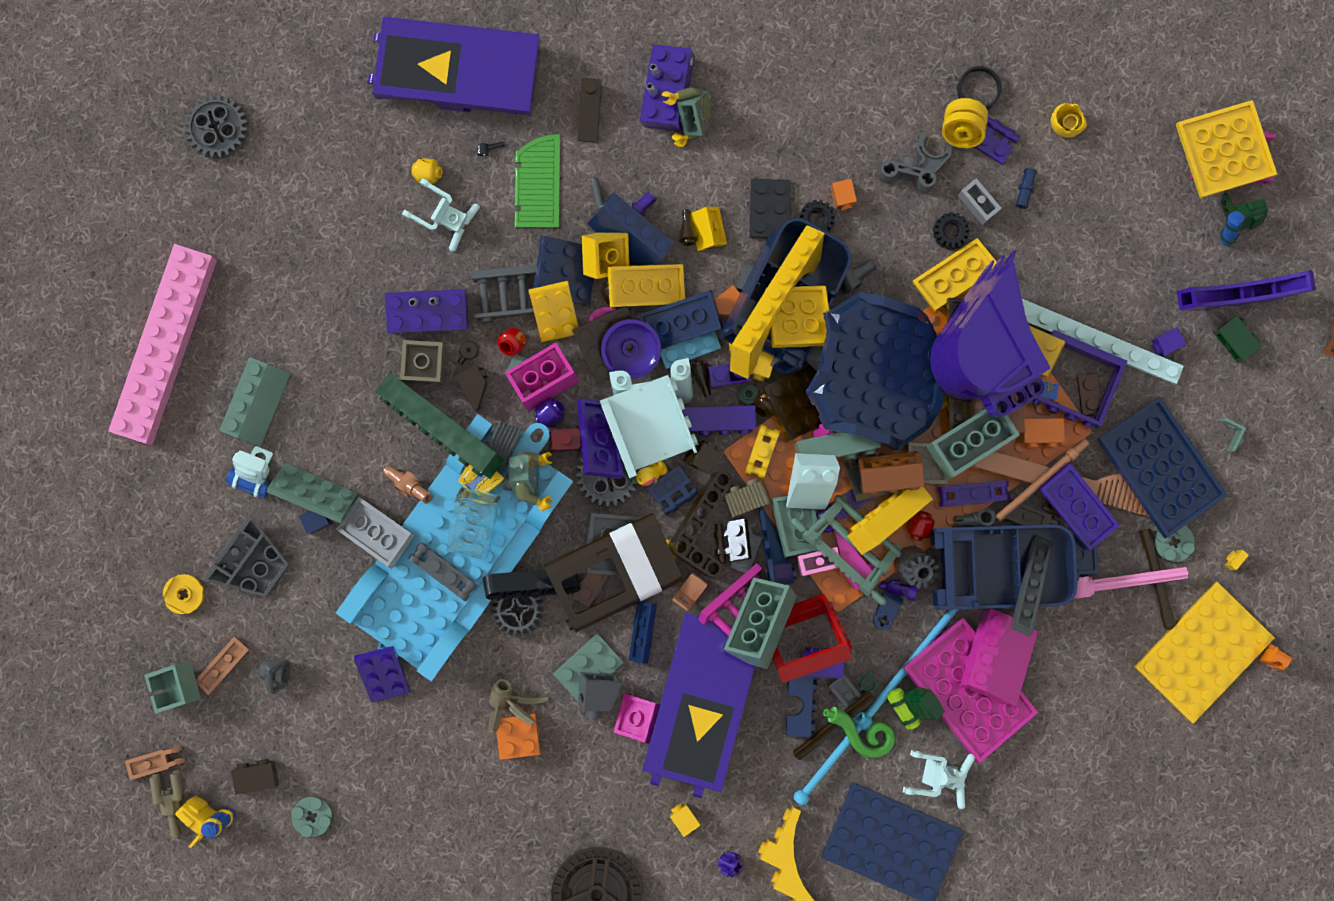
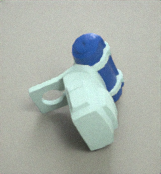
M257 446L254 447L251 454L239 450L232 459L234 468L226 476L227 484L234 489L238 488L251 493L256 498L261 497L264 499L269 494L267 493V488L270 483L266 481V477L269 473L268 465L273 453ZM262 453L266 456V460L258 458L256 455Z

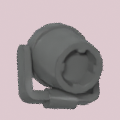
M284 657L277 660L262 661L259 676L262 680H265L268 692L275 694L288 686L291 662L285 660Z

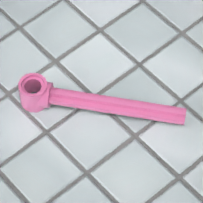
M1186 567L1094 580L1089 576L1079 577L1077 593L1073 599L1090 597L1094 595L1095 591L1188 579V571Z

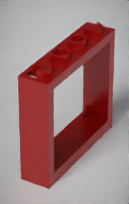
M825 594L794 604L785 627L825 614L839 645L785 664L778 647H776L772 660L782 683L852 659L850 650H853L850 639H845L847 635L844 626H839L841 624L837 612L833 613L835 611L832 601H827Z

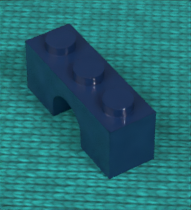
M802 676L788 681L787 695L800 697L803 706L797 714H786V736L811 737V732L815 731V720H812V712L816 710V700H812L813 692H816L817 680H813V677Z

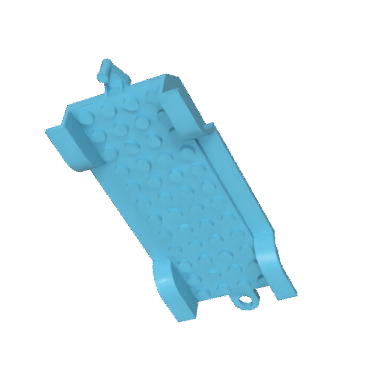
M478 414L466 429L484 444L486 441L490 442L493 436L490 434L493 425ZM541 423L530 425L520 438L512 457L520 452H532L539 455L549 441L550 433L548 428ZM538 428L542 429L544 434L541 441L533 442L530 437L531 433ZM450 454L445 466L427 490L433 495L432 500L428 504L420 500L402 525L403 528L415 535V537L395 566L390 569L377 560L360 578L336 611V614L348 623H354L380 642L378 650L394 646L397 655L416 667L418 673L432 682L452 652L469 633L491 602V600L486 599L482 578L489 574L513 571L542 530L544 523L573 483L571 479L550 465L542 467L537 462L539 499L545 496L552 498V501L548 503L552 507L545 511H541L537 504L532 505L524 501H518L513 491L503 490L504 482L484 499L479 500L474 495L466 504L457 495L464 489V486L458 480L467 466L458 460L460 458L459 455L452 456ZM509 463L506 468L500 466L497 470L504 478L506 474H509ZM420 542L478 585L475 590L470 592L466 602L408 559L411 553L414 554L418 549L417 545ZM424 553L420 560L425 562L429 556ZM461 582L458 588L462 590L466 584Z

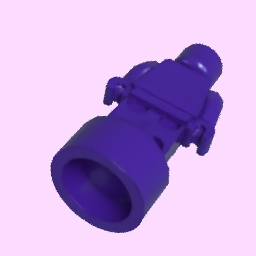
M889 580L888 584L883 581L879 583L880 589H886V591L896 596L900 595L915 601L917 588L914 585L900 584L901 580Z

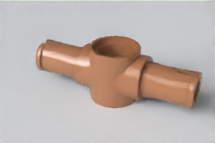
M391 465L386 466L383 470V474L394 482V487L405 497H416L425 504L432 500L433 495L422 487L421 481L411 472H400Z

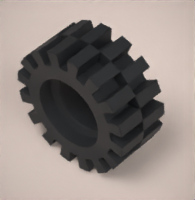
M823 200L808 202L802 208L799 217L810 222V215L813 212L822 213L825 221L817 227L828 233L835 223L834 209L829 207V203H823Z
M945 213L936 221L933 228V237L936 238V243H939L942 248L956 249L962 246L969 237V222L964 220V216H959L960 213ZM948 224L956 225L959 230L958 236L955 238L947 237L944 233L945 226Z

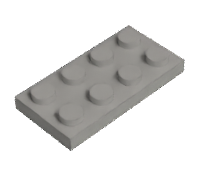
M360 497L357 498L336 528L337 531L390 569L395 566L415 537V535Z

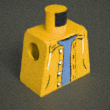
M469 465L458 480L464 486V489L457 497L466 504L474 495L479 500H482L501 485L505 478L497 471L491 479L485 475L481 478L472 471L474 467Z

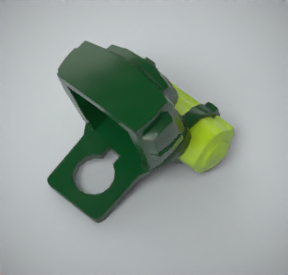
M915 686L913 689L904 692L901 688H896L887 694L889 705L894 708L901 719L902 725L907 730L918 727L921 719L938 720L945 712L931 689Z

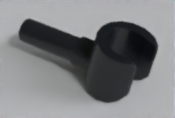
M504 142L494 144L480 143L477 148L478 156H488V150L503 147Z

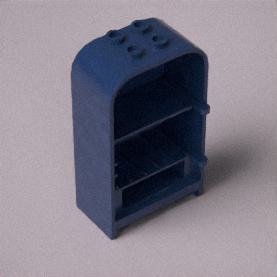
M792 218L783 223L767 238L719 338L730 344L734 342L806 225L825 233L821 261L812 275L805 274L794 287L826 286L830 309L850 267L851 253L847 245L807 220ZM769 331L762 350L774 356L770 366L788 375L802 367L812 346L772 348Z
M1055 524L932 529L930 550L940 549L942 589H932L933 609L1016 608L1032 538L1035 535L1053 542L1039 607L1066 605L1076 595L1077 581L1079 580L1076 562L1078 560V550L1074 536L1067 528Z

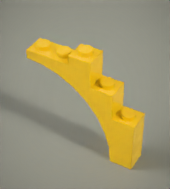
M792 805L791 809L787 808L782 819L785 822L782 828L778 827L775 832L774 838H776V841L767 839L766 842H762L758 853H760L759 857L761 860L780 869V871H775L771 882H773L775 890L793 898V900L789 899L788 901H815L803 886L795 864L793 841L801 810Z

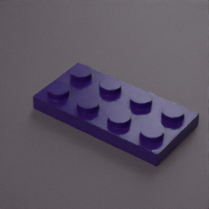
M581 398L577 401L584 474L620 479L623 477L621 455L600 401Z
M1067 464L1039 488V491L1088 551H1091L1120 526L1072 464Z

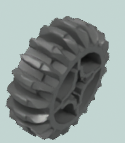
M542 596L529 597L533 604L528 605L522 604L519 598H512V606L506 610H502L505 599L493 600L498 605L491 606L492 610H497V613L491 614V617L498 616L499 618L494 624L497 625L501 622L503 625L499 630L502 631L505 627L508 628L506 635H509L511 630H513L514 637L518 636V631L521 632L522 637L525 636V629L530 634L533 633L531 626L536 629L539 627L535 621H543V618L538 617V614H545L544 610H539V607L545 605L544 602L539 604L537 602ZM516 602L519 607H528V609H524L521 612L520 618L517 613H508V611L515 608ZM534 609L533 618L528 624L524 625V613ZM503 616H514L518 622V627L507 623Z

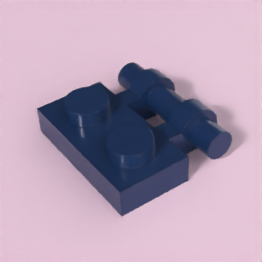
M680 466L657 480V483L647 487L657 504L664 500L668 504L662 509L666 516L672 511L674 513L679 510V506L685 502L689 503L693 500L692 497L698 494L695 487L689 491L685 488V485L691 481ZM680 490L682 495L673 501L670 496Z

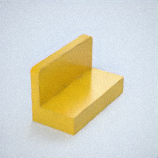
M704 207L690 213V218L698 237L696 242L698 251L727 245L719 207Z

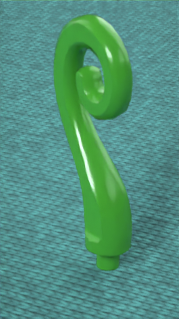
M832 707L831 709L826 708L823 712V715L828 717L829 722L844 729L849 742L862 756L880 758L892 750L895 743V733L888 724L878 722L869 727L866 732L867 742L875 746L879 743L875 737L877 732L882 731L885 734L884 742L879 747L872 748L866 746L861 741L853 719L845 711Z

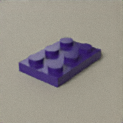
M394 646L354 655L355 664L371 703L410 693L408 681Z

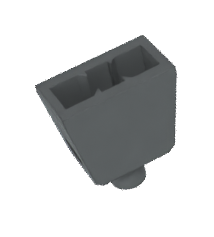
M580 672L578 700L583 709L587 711L586 717L588 719L597 720L600 711L609 712L612 710L622 686V682L616 674Z

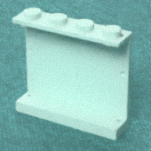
M668 375L600 400L629 478L637 475L635 471L637 469L693 449L694 454L697 453L695 448L698 445L695 434L691 435L688 429L692 427L688 416H683L684 404L682 399H677L675 394L678 391L675 380L670 381Z

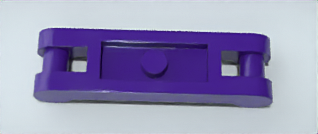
M1006 480L937 487L941 499L939 507L1010 500V494L1007 491L1009 482ZM994 488H999L1000 495L995 496ZM948 492L954 493V500L948 499Z

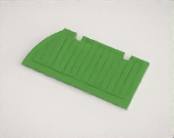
M552 134L537 138L516 151L515 163L522 164L521 168H515V206H521V211H515V227L559 228L560 134Z

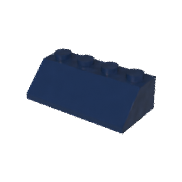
M615 192L610 194L587 223L597 233H628L629 260L636 266L657 265L675 245Z

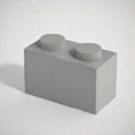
M977 178L957 195L982 225L1002 209Z

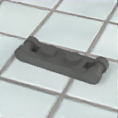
M420 542L417 545L418 549L414 554L411 553L408 559L466 602L470 592L475 590L478 585ZM424 553L429 556L425 562L420 560ZM461 582H464L466 585L460 590L458 586Z

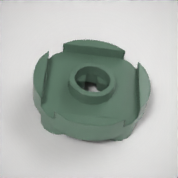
M1186 525L1168 538L1164 539L1159 530H1157L1154 537L1156 553L1167 561L1180 562L1187 559L1194 552V536ZM1171 537L1179 540L1176 548L1173 545H1169V542L1172 541Z
M308 796L300 800L291 813L292 824L303 837L322 835L328 830L333 817L329 803L316 796ZM309 811L317 813L315 822L307 819Z

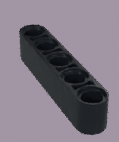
M546 570L495 573L482 578L485 596L488 600L557 595ZM578 573L564 579L561 583L566 594L575 593L581 589Z

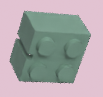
M191 661L175 664L144 675L149 692L165 688L167 691L150 696L155 714L202 700Z

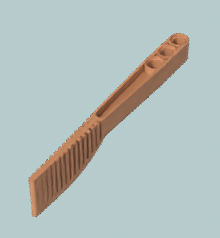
M998 452L991 453L971 466V468L1028 484L1034 483L1050 469L1047 466ZM1121 474L1108 475L1096 480L1082 477L1104 505L1149 517Z

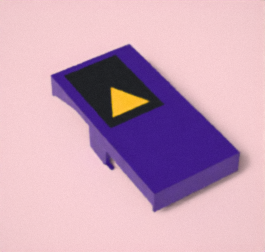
M383 16L381 33L376 32L374 34V43L379 42L375 74H370L368 78V84L374 83L372 93L377 100H417L437 103L439 109L470 112L471 109L529 115L531 117L541 44L539 34Z
M685 613L642 771L652 773L651 785L659 786L661 776L695 785L692 796L702 798L704 788L718 792L722 791L755 666L724 651L729 636L714 622L708 621L703 625L698 620L699 616Z

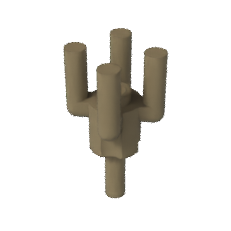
M173 769L172 774H170L172 788L162 789L160 772L151 774L152 777L149 778L153 803L160 806L161 816H168L171 838L178 837L179 830L175 813L181 808L180 801L183 795L180 769Z

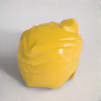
M1075 103L1060 104L1054 109L1051 116L1052 129L1061 137H1075L1087 127L1086 118L1079 105Z

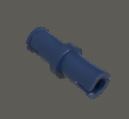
M1033 168L1024 169L1022 183L1018 187L1020 191L1017 203L1015 204L1016 207L1021 209L1028 208L1031 193L1034 192L1033 184L1037 170Z

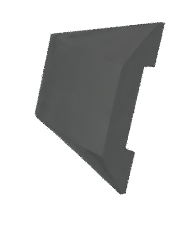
M249 515L216 557L203 581L266 597L289 564L253 517Z

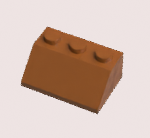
M918 451L858 457L863 493L874 495L878 494L879 491L897 492L899 489L917 490L920 487H924L923 464Z

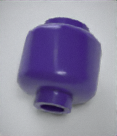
M548 398L536 407L535 419L546 427H552L564 418L565 408L558 399Z

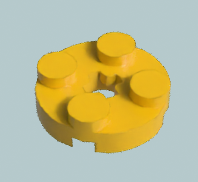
M183 574L168 580L163 589V597L167 608L172 612L189 614L196 611L202 605L205 589L199 579L192 575ZM186 589L189 596L182 600L179 592Z

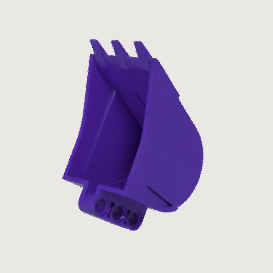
M1016 250L1012 251L1004 263L1005 255L1000 257L994 267V260L990 261L935 339L930 354L933 376L946 393L965 401L981 399L988 414L995 418L1006 416L1043 394L1045 385L1040 375L1051 369L1030 330L1025 315L1015 264L1013 262ZM1030 384L1034 386V392L1030 390ZM1014 393L1018 396L1017 402L1013 398ZM998 403H999V404L1001 405V407H1002L1001 412H999L998 409H997V404H998Z

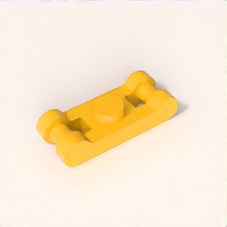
M761 424L745 473H753L758 475V478L764 479L780 430H771ZM763 437H770V443L762 441ZM755 460L762 462L761 468L754 466Z

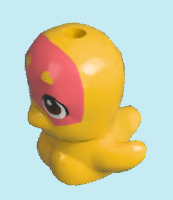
M661 460L641 468L636 475L639 485L649 486L652 483H657L659 477L667 473L665 463Z

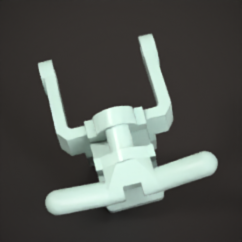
M422 178L420 181L421 185L444 197L431 217L434 225H430L406 210L403 211L402 215L429 230H436L438 225L442 224L448 230L455 231L449 246V250L455 252L465 231L463 229L464 226L469 224L470 220L480 209V206L477 203L473 204L465 214L450 206L452 198L449 194Z
M911 750V756L927 759L922 782L932 786L933 790L903 787V792L909 795L917 794L937 797L941 794V789L944 787L949 789L956 788L957 806L959 809H964V782L975 760L974 755L969 754L960 771H958L956 766L946 765L947 760L940 755Z

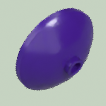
M626 319L615 323L608 329L602 340L601 354L605 365L611 372L625 371L630 375L631 379H637L647 375L655 368L661 355V343L657 333L650 325L640 320ZM628 344L633 345V349L631 351L626 350V346Z

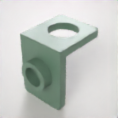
M1228 418L1220 419V423L1236 430L1226 451L1228 453L1235 452L1236 448L1240 447L1244 441L1243 434L1246 427Z

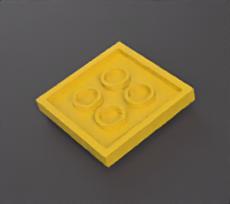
M802 286L792 289L770 329L772 348L824 346L827 331L823 313L829 310L826 286Z

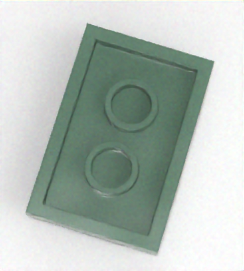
M788 495L771 499L784 557L787 558L818 551L817 546L807 542L802 537L803 533L791 524V520L797 518L809 529L818 521L815 509L787 508Z
M597 633L559 667L553 675L579 702L580 672L612 674L624 662Z

